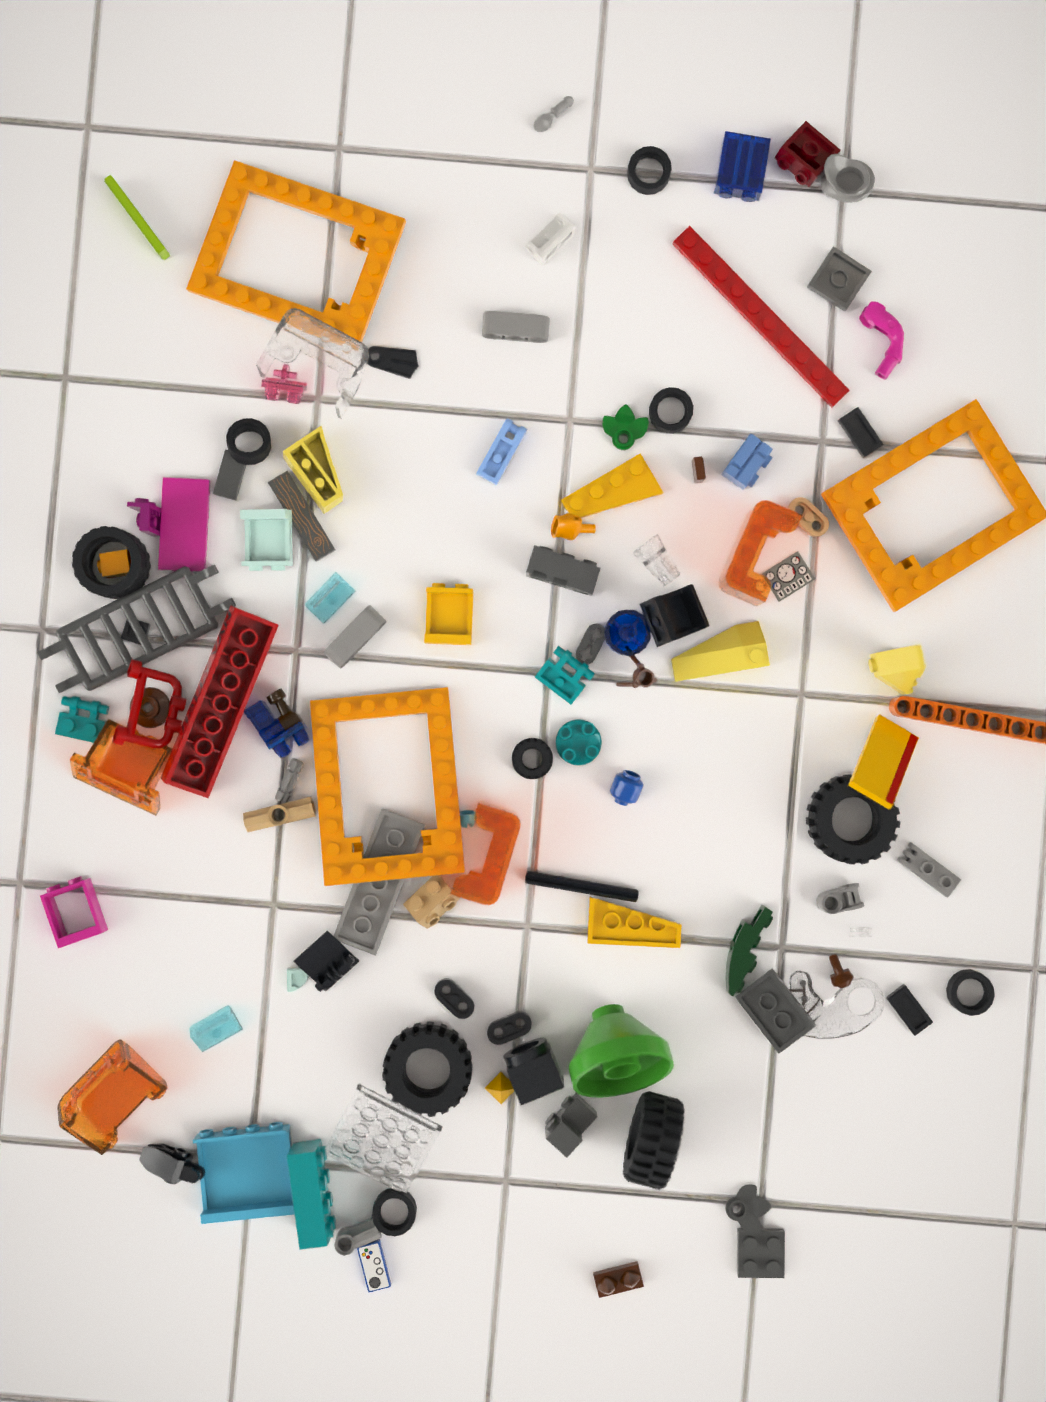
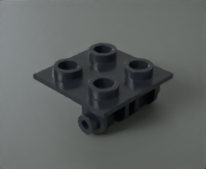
M327 930L293 962L316 982L315 988L321 992L331 988L360 960Z

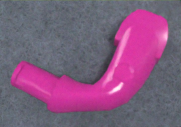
M871 301L863 309L859 320L865 327L869 329L875 328L890 340V346L884 354L885 358L875 371L878 377L886 380L896 364H900L902 361L904 331L899 321L886 311L885 306L879 302Z

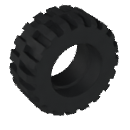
M852 774L833 777L829 782H824L819 786V791L814 792L811 796L813 799L811 804L807 805L806 810L809 811L808 817H805L806 824L809 825L808 834L813 838L814 845L828 857L846 864H867L871 859H879L883 851L888 852L890 850V842L897 839L898 835L895 834L896 828H900L901 822L897 820V815L900 814L899 807L893 805L890 809H887L850 787L848 784ZM849 797H857L864 800L872 811L871 828L863 838L857 841L842 839L836 834L832 825V816L836 806L843 799Z
M427 1021V1024L421 1025V1022L411 1028H405L401 1031L400 1035L393 1039L384 1058L382 1078L386 1083L385 1090L387 1094L391 1093L393 1096L392 1101L396 1105L400 1103L403 1106V1111L407 1113L409 1110L414 1111V1116L421 1117L422 1113L428 1114V1117H435L438 1112H441L443 1115L449 1112L450 1107L455 1108L468 1091L473 1069L471 1052L468 1051L464 1038L460 1039L459 1033L454 1029L452 1031L447 1029L445 1024L441 1023L439 1026L434 1025V1022ZM428 1048L442 1053L447 1058L450 1066V1073L446 1082L432 1089H425L415 1085L406 1073V1063L413 1052Z
M651 1091L641 1094L632 1117L624 1153L623 1177L628 1182L657 1190L667 1186L675 1168L683 1134L685 1108L679 1099Z

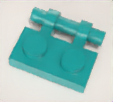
M558 645L553 653L560 658L559 661L556 663L549 657L535 678L572 705L586 687L579 679L583 675L590 681L595 673L589 669V665L585 662L582 664L574 658L572 652L568 649L565 651ZM565 663L576 670L574 675L563 668Z
M63 696L61 705L69 706L70 710L69 713L59 712L55 734L102 744L107 721L98 720L99 714L107 715L110 707L101 704L100 701L93 700L89 702L81 700V697L72 696V698ZM79 709L90 711L89 718L79 716Z

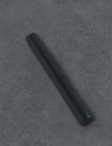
M527 871L525 875V883L630 902H637L639 896L637 889Z

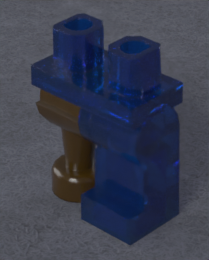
M282 688L266 697L270 705H276L281 714L279 717L275 718L264 700H259L244 710V714L250 719L268 749L274 750L280 758H284L292 752L286 743L291 738H294L299 747L310 741L306 731L308 728L306 723L283 700L286 694Z

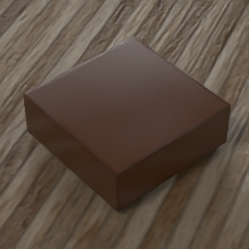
M694 457L691 461L694 484L703 483L706 479L703 457Z

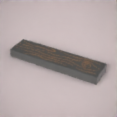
M286 471L269 481L268 484L283 509L292 510V523L314 560L317 562L336 550L290 473Z

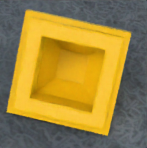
M501 1071L485 1087L500 1104L514 1092L510 1079Z

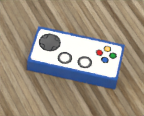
M380 1239L357 1248L368 1293L391 1287V1280Z

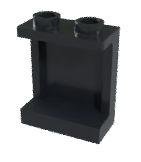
M693 584L653 597L640 604L657 647L710 626Z

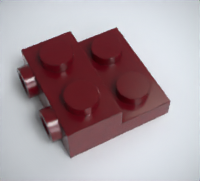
M805 121L781 146L774 159L777 160V164L781 169H788L794 174L795 180L799 184L810 187L823 173L827 158L832 154H839L841 149Z

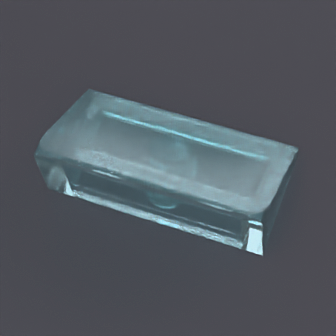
M335 572L305 603V606L322 623H325L356 590Z
M229 1005L189 1027L190 1038L202 1052L243 1030Z

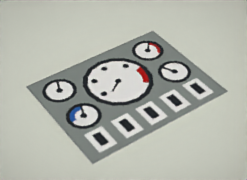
M798 551L761 574L778 602L815 580V577Z

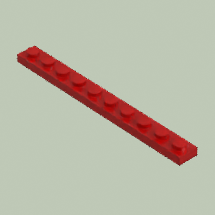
M690 225L673 241L672 244L831 408L850 391Z

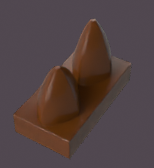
M638 1261L593 1272L599 1298L644 1287Z

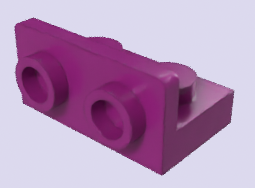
M135 498L134 502H127V507L139 512L136 517L139 531L151 536L160 537L161 508L156 506V503L149 502V499Z

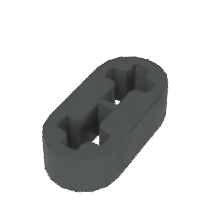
M596 623L587 628L575 653L576 659L582 664L585 662L589 665L596 659L607 635L604 626ZM596 628H599L602 638H597L594 644L590 643L592 638L590 630L595 631ZM588 645L592 646L589 652L592 658H587L585 661L581 660L580 650L585 651Z

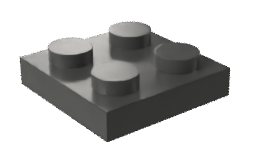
M833 246L807 288L846 312L872 271Z
M737 1228L738 1278H785L784 1229L762 1228V1232L751 1233L742 1228Z

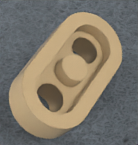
M798 497L789 503L787 509L789 517L808 535L820 537L827 532L829 528L827 517L809 500ZM796 506H800L803 509L802 514L796 513ZM813 522H817L819 524L818 530L813 529Z

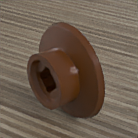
M146 687L137 724L144 728H156L165 723L168 717L169 698L158 688ZM132 697V699H131V701H130V707H129V709H131V704H132L133 697ZM150 702L153 710L147 712L144 707Z

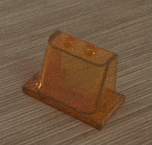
M108 719L86 756L84 757L75 752L71 756L69 761L73 778L157 816L161 809L160 792L155 790L161 778L172 748L166 746L157 749L124 742L123 745L114 744L112 739L117 725H123ZM136 729L135 734L145 736L143 734H140ZM151 735L145 736V737L157 739V738H155V737H153V736H151Z

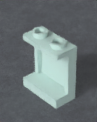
M240 510V519L244 520L245 561H241V566H249V571H263V566H271V571H285V566H293L292 510Z

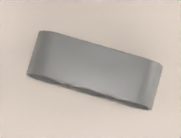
M485 311L483 313L482 337L495 340L546 343L549 337L550 318L537 314Z
M369 605L340 633L323 653L341 669L387 621Z

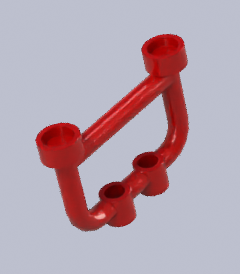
M132 659L129 664L127 677L137 679L128 723L127 727L116 726L112 743L123 745L124 742L157 749L166 747L171 742L173 734L179 733L182 725V720L177 719L178 711H184L187 699L181 697V682L174 675L143 667L142 661ZM147 677L167 682L173 687V693L169 701L168 717L164 725L165 731L161 739H153L135 734Z

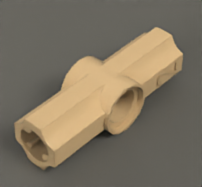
M312 797L245 812L243 813V821L248 833L316 817V808ZM277 808L285 812L283 821L277 820L274 816Z

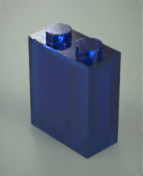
M725 131L713 194H719V197L725 199L737 197L745 202L759 201L763 190L771 138Z

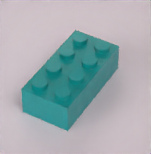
M321 1139L294 1142L287 1154L299 1250L328 1246L330 1239L334 1235V1230H336V1217L331 1215L330 1208L333 1206V1194L328 1192L327 1183H330L329 1169H325L324 1160H327L326 1146H322Z

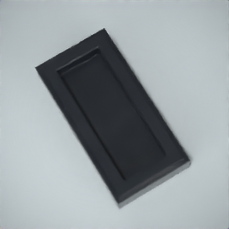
M856 407L838 420L862 458H865L884 445L859 407Z
M905 984L885 997L914 1036L933 1023Z

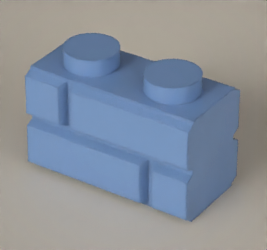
M750 433L722 472V476L743 490L747 486L752 488L759 478V475L756 473L760 467L765 469L773 458L770 456L773 450L772 447Z

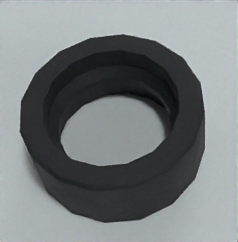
M646 146L636 150L630 158L627 169L628 181L631 187L638 193L652 195L662 191L668 184L671 175V160L667 153L658 147ZM646 158L657 160L663 168L662 177L655 183L641 181L636 175V166L640 160Z
M675 387L660 390L654 395L649 406V418L653 426L663 433L674 434L682 431L689 424L693 416L694 405L691 397L685 391ZM668 397L679 399L685 409L683 418L675 424L663 422L657 413L659 403Z
M253 418L238 420L229 427L226 434L228 451L231 457L238 463L256 465L263 462L269 456L272 448L270 432L261 421ZM244 432H255L261 435L263 444L253 452H244L236 447L235 440Z
M971 969L960 970L949 979L946 987L947 998L950 1004L959 1012L969 1016L980 1015L986 1012L993 1004L995 997L991 981L982 973ZM966 979H975L983 987L982 999L974 1006L962 1004L957 997L958 987Z
M392 1187L385 1189L378 1195L373 1205L372 1219L374 1225L381 1233L387 1236L396 1237L405 1234L411 1229L416 1219L417 1205L415 1199L410 1192L403 1188ZM388 1199H400L407 1205L408 1216L403 1223L392 1225L385 1222L382 1218L381 1207Z

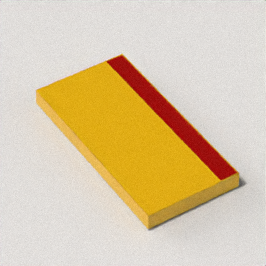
M879 714L874 720L848 785L890 809L894 805L919 737Z

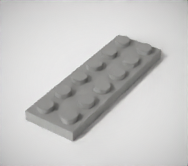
M382 808L363 859L415 854L421 838V830H424L426 824ZM405 879L353 884L334 937L343 944L376 956Z

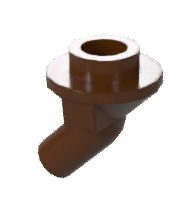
M837 954L829 956L834 971L830 975L832 985L838 988L848 987L854 979L853 974L849 968L843 970Z

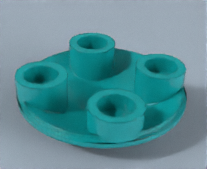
M577 719L565 723L559 729L555 744L558 754L565 762L580 766L592 762L598 756L602 740L598 729L593 723Z

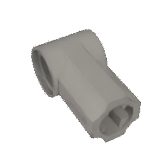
M371 1218L350 1228L344 1227L340 1229L336 1235L334 1247L338 1254L346 1256L351 1254L354 1249L382 1238V1234ZM346 1237L349 1238L352 1243L349 1245H343L340 1242V1239Z

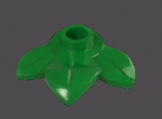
M625 404L617 411L615 418L604 416L602 427L604 432L612 437V443L617 449L628 450L633 446L635 440L642 438L646 434L649 420L647 417L635 419L633 411ZM624 435L627 437L628 441L626 443L620 442L619 437Z

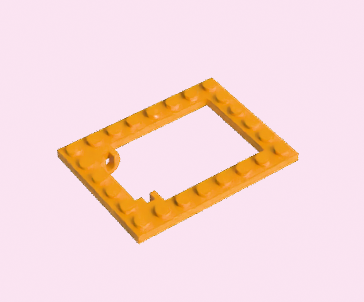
M234 160L186 290L207 299L359 351L406 225V219ZM249 193L354 228L350 244L361 251L368 252L349 304L342 302V305H339L334 299L328 298L324 311L320 312L219 276Z
M977 399L821 493L822 498L893 612L903 608L1046 519L1045 508ZM967 432L1014 508V511L922 568L914 555H910L894 565L863 515L881 503L873 489Z
M448 687L310 701L324 886L465 873ZM427 714L437 828L421 830L423 853L363 859L364 846L362 836L345 837L336 722Z

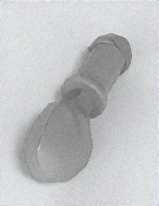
M564 97L560 103L551 108V112L540 115L534 121V129L537 132L548 130L553 118H558L562 112L573 105V97Z

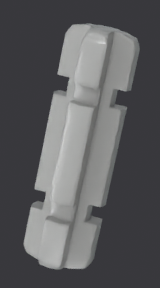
M294 758L291 759L288 765L290 769L286 770L279 786L281 789L277 790L275 795L277 801L282 803L288 802L290 798L289 792L293 791L299 777L298 772H301L304 766L302 761Z

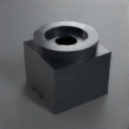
M545 1037L520 1044L503 1055L507 1065L506 1071L520 1105L565 1088L563 1074L552 1047Z

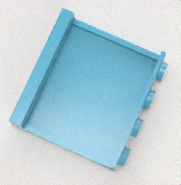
M273 1122L267 1127L252 1124L246 1126V1129L237 1130L236 1127H226L219 1132H213V1129L199 1131V1134L193 1139V1143L197 1144L198 1164L204 1167L206 1172L204 1178L200 1180L203 1211L200 1214L201 1224L294 1215L287 1154L292 1146L289 1124L283 1125V1122Z

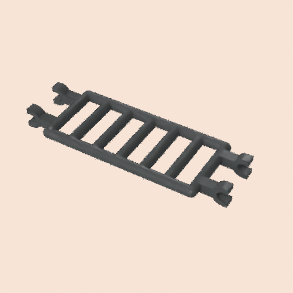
M211 565L194 575L189 567L184 566L58 628L56 635L59 641L37 652L39 658L43 660L65 650L77 672V675L55 685L58 693L64 692L80 683L84 685L87 691H92L128 672L132 657L109 616L110 613L120 608L124 612L145 654L134 659L142 661V665L215 630L218 627L215 616L229 610L230 605L236 606L233 598H230L210 608L197 584L218 574L219 571L216 565ZM183 577L207 621L206 624L196 629L171 584ZM162 587L186 631V634L176 639L173 638L150 594ZM140 598L145 602L166 642L155 649L151 646L130 606V603ZM98 619H101L124 662L123 665L113 670L88 624ZM78 629L83 634L103 672V675L93 680L90 679L67 636Z

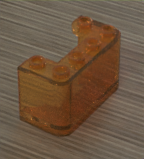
M768 500L760 501L750 509L745 516L719 577L718 584L721 591L756 607L765 603L771 590V583L768 578L753 570L767 537L774 539L780 532L785 534L793 532L798 527L803 515Z
M479 800L474 815L475 824L483 830L493 832L482 873L470 870L468 874L456 877L450 895L483 905H492L500 897L520 831L521 819L518 813L511 809Z

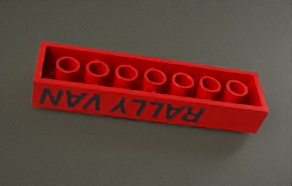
M230 605L161 775V780L165 784L209 799L278 629V624Z

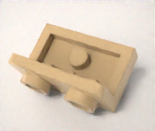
M441 875L432 876L403 905L418 924L428 929L436 925L444 913L454 908L461 897L451 889Z

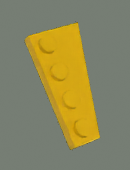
M640 453L561 499V502L567 513L584 518L629 503L642 501L646 498L659 496L664 492Z

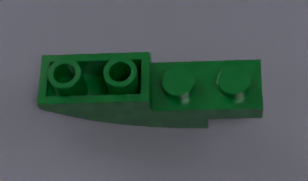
M762 904L750 924L741 920L729 948L725 981L726 991L733 997L736 992L740 993L745 985L744 978L747 973H752L755 969L757 956L750 950L757 947L761 940L760 933L763 928L767 929L773 920V916H771L773 911Z

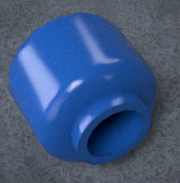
M630 770L617 773L610 788V793L615 798L614 801L622 806H627L628 803H636L644 786L643 781L640 779L641 776Z

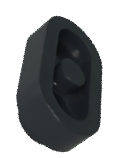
M443 978L437 982L434 989L435 997L455 1017L466 1019L473 1014L475 1007L473 999L456 982L449 978ZM448 986L451 991L446 994L442 991V988ZM465 1002L467 1004V1008L460 1009L459 1003Z
M517 1011L493 1021L487 1029L489 1041L495 1045H502L526 1035L532 1027L531 1017L524 1011ZM523 1019L525 1023L523 1026H518L516 1021ZM496 1028H501L503 1033L496 1035L494 1031Z

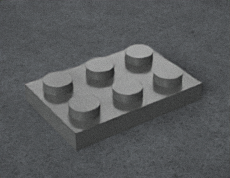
M773 968L735 996L778 1054L816 1027V1023Z

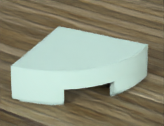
M300 967L287 968V992L296 991L308 980L309 976Z

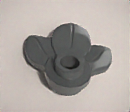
M748 1184L742 1186L737 1195L727 1201L725 1211L730 1219L739 1222L743 1230L758 1233L762 1232L759 1218L765 1215L772 1206L764 1198L756 1196V1185ZM735 1204L740 1205L741 1209L738 1213L733 1212Z

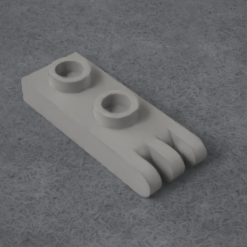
M910 842L907 846L914 850V853L911 854L904 849L902 853L909 858L908 861L902 857H898L897 861L948 898L962 879Z

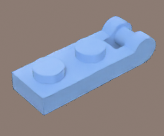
M509 418L505 420L476 475L496 486L528 430L523 426H516L513 424L514 421ZM508 432L515 435L513 440L505 437Z

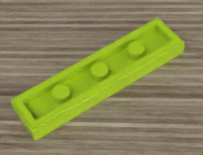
M111 174L107 176L104 182L161 259L166 260L171 256L113 176Z

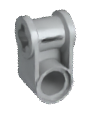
M859 883L846 884L836 889L824 891L816 899L818 908L828 914L856 910L865 906L864 902H861L858 892ZM832 897L834 900L833 906L827 909L825 907V900Z

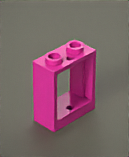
M82 876L69 880V885L61 888L60 884L46 888L47 893L40 895L58 949L108 931L91 878L83 880ZM83 887L95 925L67 935L54 897Z

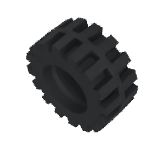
M524 739L515 746L512 752V765L515 771L526 779L541 778L552 767L553 754L551 748L541 739ZM528 749H537L542 754V763L537 768H528L523 763V754Z

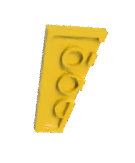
M589 896L588 944L681 948L682 925L680 923Z

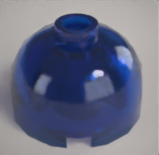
M636 610L618 611L609 618L605 625L604 637L606 644L618 655L632 656L639 654L647 647L651 640V632L643 614Z

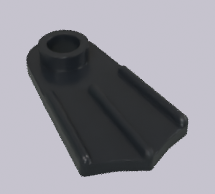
M372 346L365 353V361L370 367L407 379H411L419 367L416 350ZM373 353L379 354L377 360L371 359Z

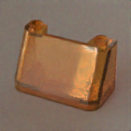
M119 1039L61 1097L57 1105L59 1127L103 1155L108 1149H112L118 1141L117 1128L147 1097L151 1101L162 1098L168 1089L167 1082L128 1043Z

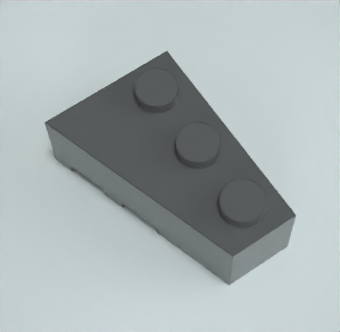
M534 545L526 570V577L592 596L601 568L597 567V563L584 559L582 562L575 559V556L564 552L559 554L551 548Z

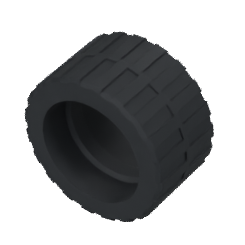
M100 526V528H94L85 533L75 545V550L72 553L74 575L80 585L93 594L105 598L118 599L143 587L149 578L151 564L146 546L139 538L123 529L113 526ZM112 541L120 542L130 552V570L120 582L114 585L104 584L94 574V556L104 544Z

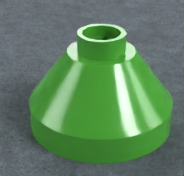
M619 1004L605 1005L592 1012L593 1021L588 1025L569 1064V1073L574 1091L582 1096L595 1098L620 1096L645 1089L664 1079L674 1068L669 1043L635 1017L625 1013L623 1006Z

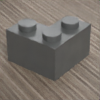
M577 1093L572 1097L570 1095L567 1096L560 1105L562 1107L557 1114L553 1112L545 1121L546 1140L566 1158L583 1141L582 1134L598 1117L597 1111Z

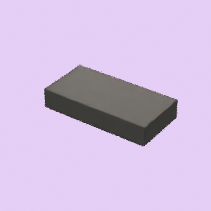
M226 449L213 494L237 501L246 465L235 461Z

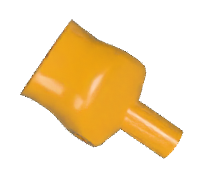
M570 513L555 515L551 525L552 538H564L571 541L575 540L579 533H595L596 531L595 524H582V519L579 516Z

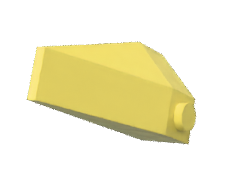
M759 621L734 625L671 659L675 682L770 666L767 645Z
M921 644L870 654L871 659L868 660L871 673L874 672V676L902 695L913 693V686L917 685L916 678H921L926 668Z

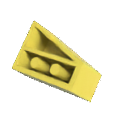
M322 426L285 449L283 451V459L322 513L325 514L343 502V493L335 467L333 466L329 448L326 444Z

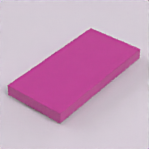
M163 477L158 570L176 571L187 566L191 572H200L206 568L211 482L209 479Z

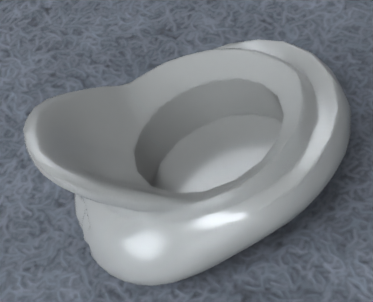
M832 154L827 158L821 178V189L828 197L842 202L853 203L861 201L870 195L875 184V176L872 169L866 163L849 159L840 154Z

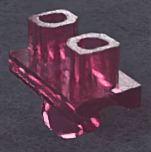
M284 364L282 370L274 369L273 376L281 377V379L271 377L262 379L261 387H265L266 400L278 401L280 390H287V402L299 404L301 403L303 392L307 390V383L289 380V378L297 379V372H290L289 364Z

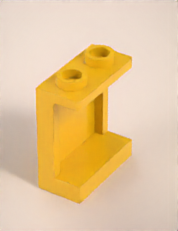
M432 583V587H426L427 605L424 643L472 646L474 590L469 588L468 584H455V588H445L446 584Z

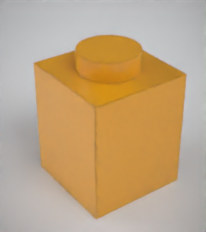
M129 550L99 553L100 560H97V567L102 577L110 579L123 577L128 574L131 566Z

